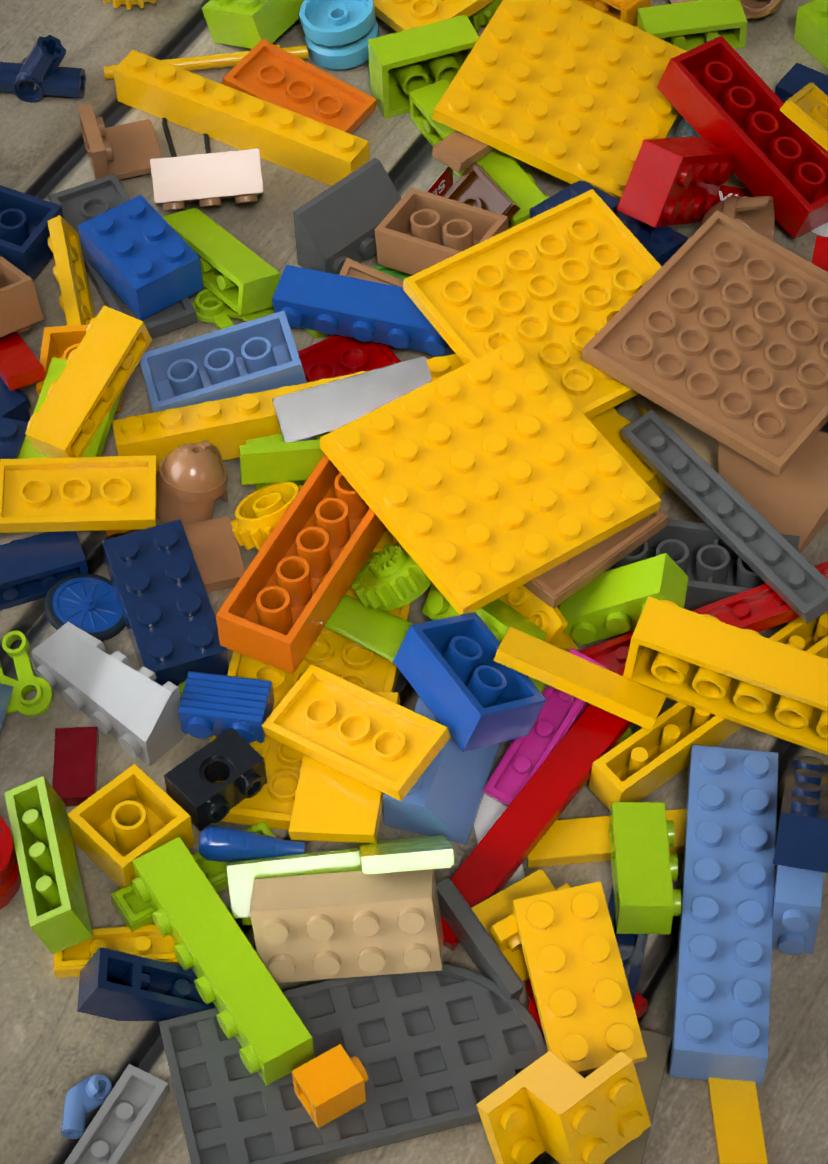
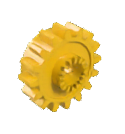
M277 482L264 486L244 498L236 508L235 516L237 519L231 521L232 531L240 547L244 545L245 549L249 551L256 546L259 551L303 485L297 486L292 482Z

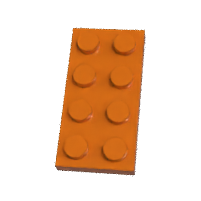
M262 39L223 77V85L349 134H353L376 110V98L265 39Z

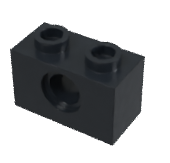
M232 727L164 775L167 794L190 815L191 823L199 831H202L211 823H217L224 819L230 809L244 799L257 795L267 783L264 758Z

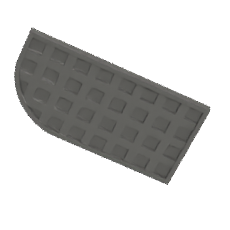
M443 963L441 971L337 978L283 991V994L312 1036L315 1058L341 1044L350 1058L353 1056L359 1058L369 1078L365 1082L366 1102L324 1126L317 1128L294 1092L292 1072L266 1086L258 1072L250 1074L240 1057L239 1049L242 1047L236 1037L228 1039L222 1031L216 1017L220 1013L217 1008L159 1022L191 1164H315L480 1122L482 1120L476 1104L548 1052L537 1023L515 997L508 1000L495 982L473 971Z

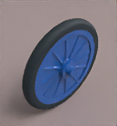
M72 574L58 580L46 595L44 603L45 613L49 622L56 630L65 623L70 622L98 640L105 641L119 634L126 626L112 582L105 577L95 574Z

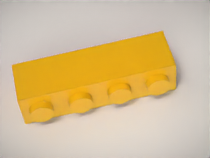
M104 305L97 317L90 320L83 340L78 348L72 350L68 356L64 371L59 379L50 385L46 400L40 410L34 413L28 422L25 435L37 452L51 458L83 456L152 342V338L143 321Z

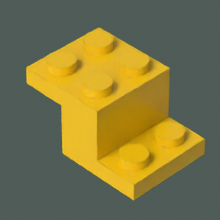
M548 1051L476 1104L496 1164H530L544 1151L560 1164H604L608 1158L629 1142L638 1138L651 1126L634 1062L623 1052H619L584 1078L555 1054Z

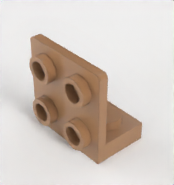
M92 104L78 106L82 136L95 180L114 173L119 180L150 174V159L163 158L151 120L146 119L105 128L102 116L95 117Z

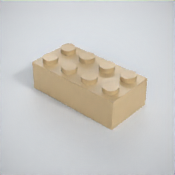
M434 869L365 875L362 871L254 879L250 917L257 954L276 983L442 970L444 936Z

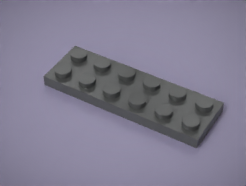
M115 173L48 195L49 202L62 206L64 219L78 233L79 224L130 200ZM83 257L85 269L104 304L109 308L138 319ZM187 297L142 321L151 338L196 323L197 316Z

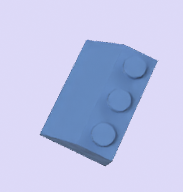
M419 696L414 712L441 724ZM451 737L402 801L384 793V825L427 836L446 835L449 841L467 845L484 796L482 790L489 781L501 743L462 752Z

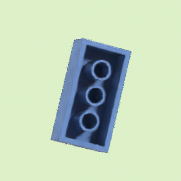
M285 311L145 352L140 360L153 412L307 383Z

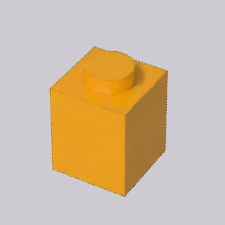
M341 1044L292 1070L294 1092L317 1128L324 1126L366 1102L365 1082L369 1080L367 1072L357 1056L350 1058Z

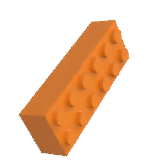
M325 454L216 614L220 646L291 674L295 673L387 530L385 525Z

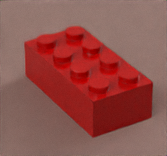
M696 136L644 139L617 210L655 228L700 222L710 207L719 203V197L716 196L721 184L728 180L732 172L733 164L730 161L734 153Z

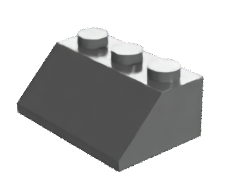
M373 158L293 212L299 266L339 275L346 258L362 263L377 253L375 229L402 199L377 158Z

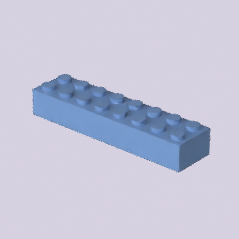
M692 745L687 777L686 819L681 877V915L679 916L670 1077L708 1080L709 1077L753 1081L757 1086H762L768 1061L775 868L773 861L776 839L778 753L700 745Z

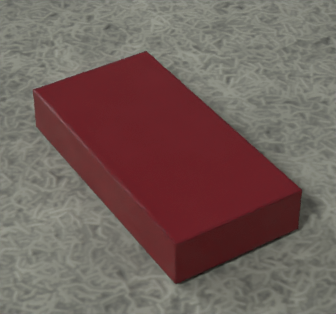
M97 726L55 728L52 787L65 803V806H79L97 792L99 748Z

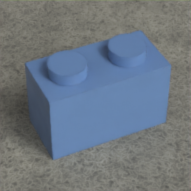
M777 865L773 897L772 949L792 955L800 953L813 954L821 911L824 872Z

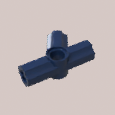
M51 35L47 37L39 36L29 55L21 63L0 62V92L15 93L19 99L30 103L41 100L43 95L83 99L86 82L85 69L59 67L66 54V49L62 46L61 41Z

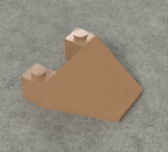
M819 431L779 477L718 441L719 475L780 534L800 536L798 551L801 553L828 522V433Z

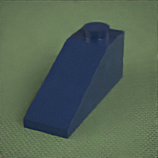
M100 947L80 971L77 1012L117 1021H164L213 1009L216 1006L213 1002L206 1004L201 998L194 982L197 977L191 968L185 971L179 965Z

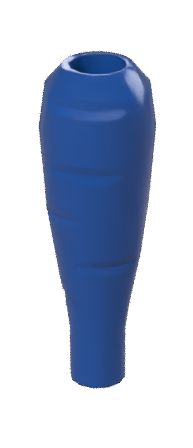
M210 826L200 832L199 854L205 860L215 862H233L305 854V842L289 841L230 827Z

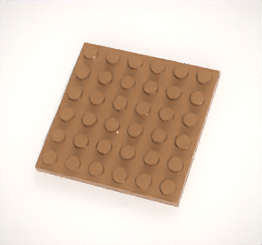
M716 210L582 349L581 359L779 477L828 422V272Z

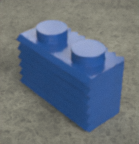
M188 671V678H186V685H184V692L182 693L178 710L181 731L185 734L189 733L193 737L205 739L213 736L218 737L232 727L247 743L254 741L260 744L263 743L266 735L261 725L270 716L274 704L272 681Z

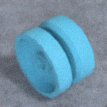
M304 0L301 4L299 16L305 33L308 53L313 62L320 67L339 70L356 67L369 60L368 40L380 37L379 26L375 19L376 11L373 0Z

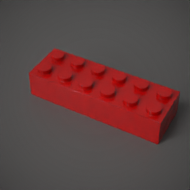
M719 36L671 58L657 89L703 140L734 153L730 161L733 164L732 172L754 196L773 197L775 219L793 239H796L827 223L828 152L779 110L784 104L781 99L723 36Z

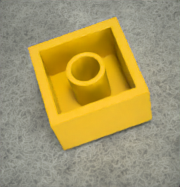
M133 764L67 814L73 842L121 889L130 885L131 880L136 878L132 860L179 836L188 849L195 844L190 815L136 764Z

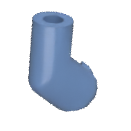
M95 1074L84 1079L67 1092L62 1119V1136L69 1139H79L85 1132L86 1115L102 1105L112 1091V1083L107 1076Z

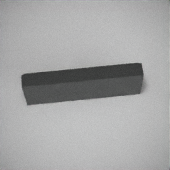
M445 878L438 882L436 888L442 918L482 975L495 982L508 1000L515 997L519 1001L524 988V983L451 879Z

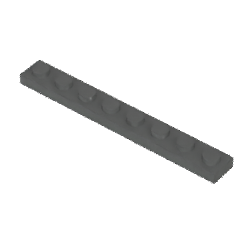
M650 410L620 430L623 441L807 624L828 611V579L653 410Z

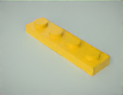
M59 215L47 221L50 232L47 242L51 252L54 254L56 264L53 266V273L61 290V295L58 297L59 304L65 313L67 322L65 326L88 325L95 315L79 233Z

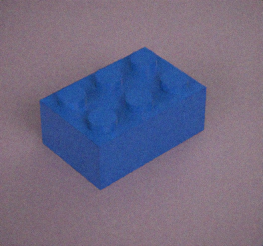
M141 194L78 225L83 257L139 320L142 321L204 289L200 257Z
M476 612L410 625L393 661L438 721L448 727L450 736L462 752L528 736L547 701L528 676L493 660L501 643Z

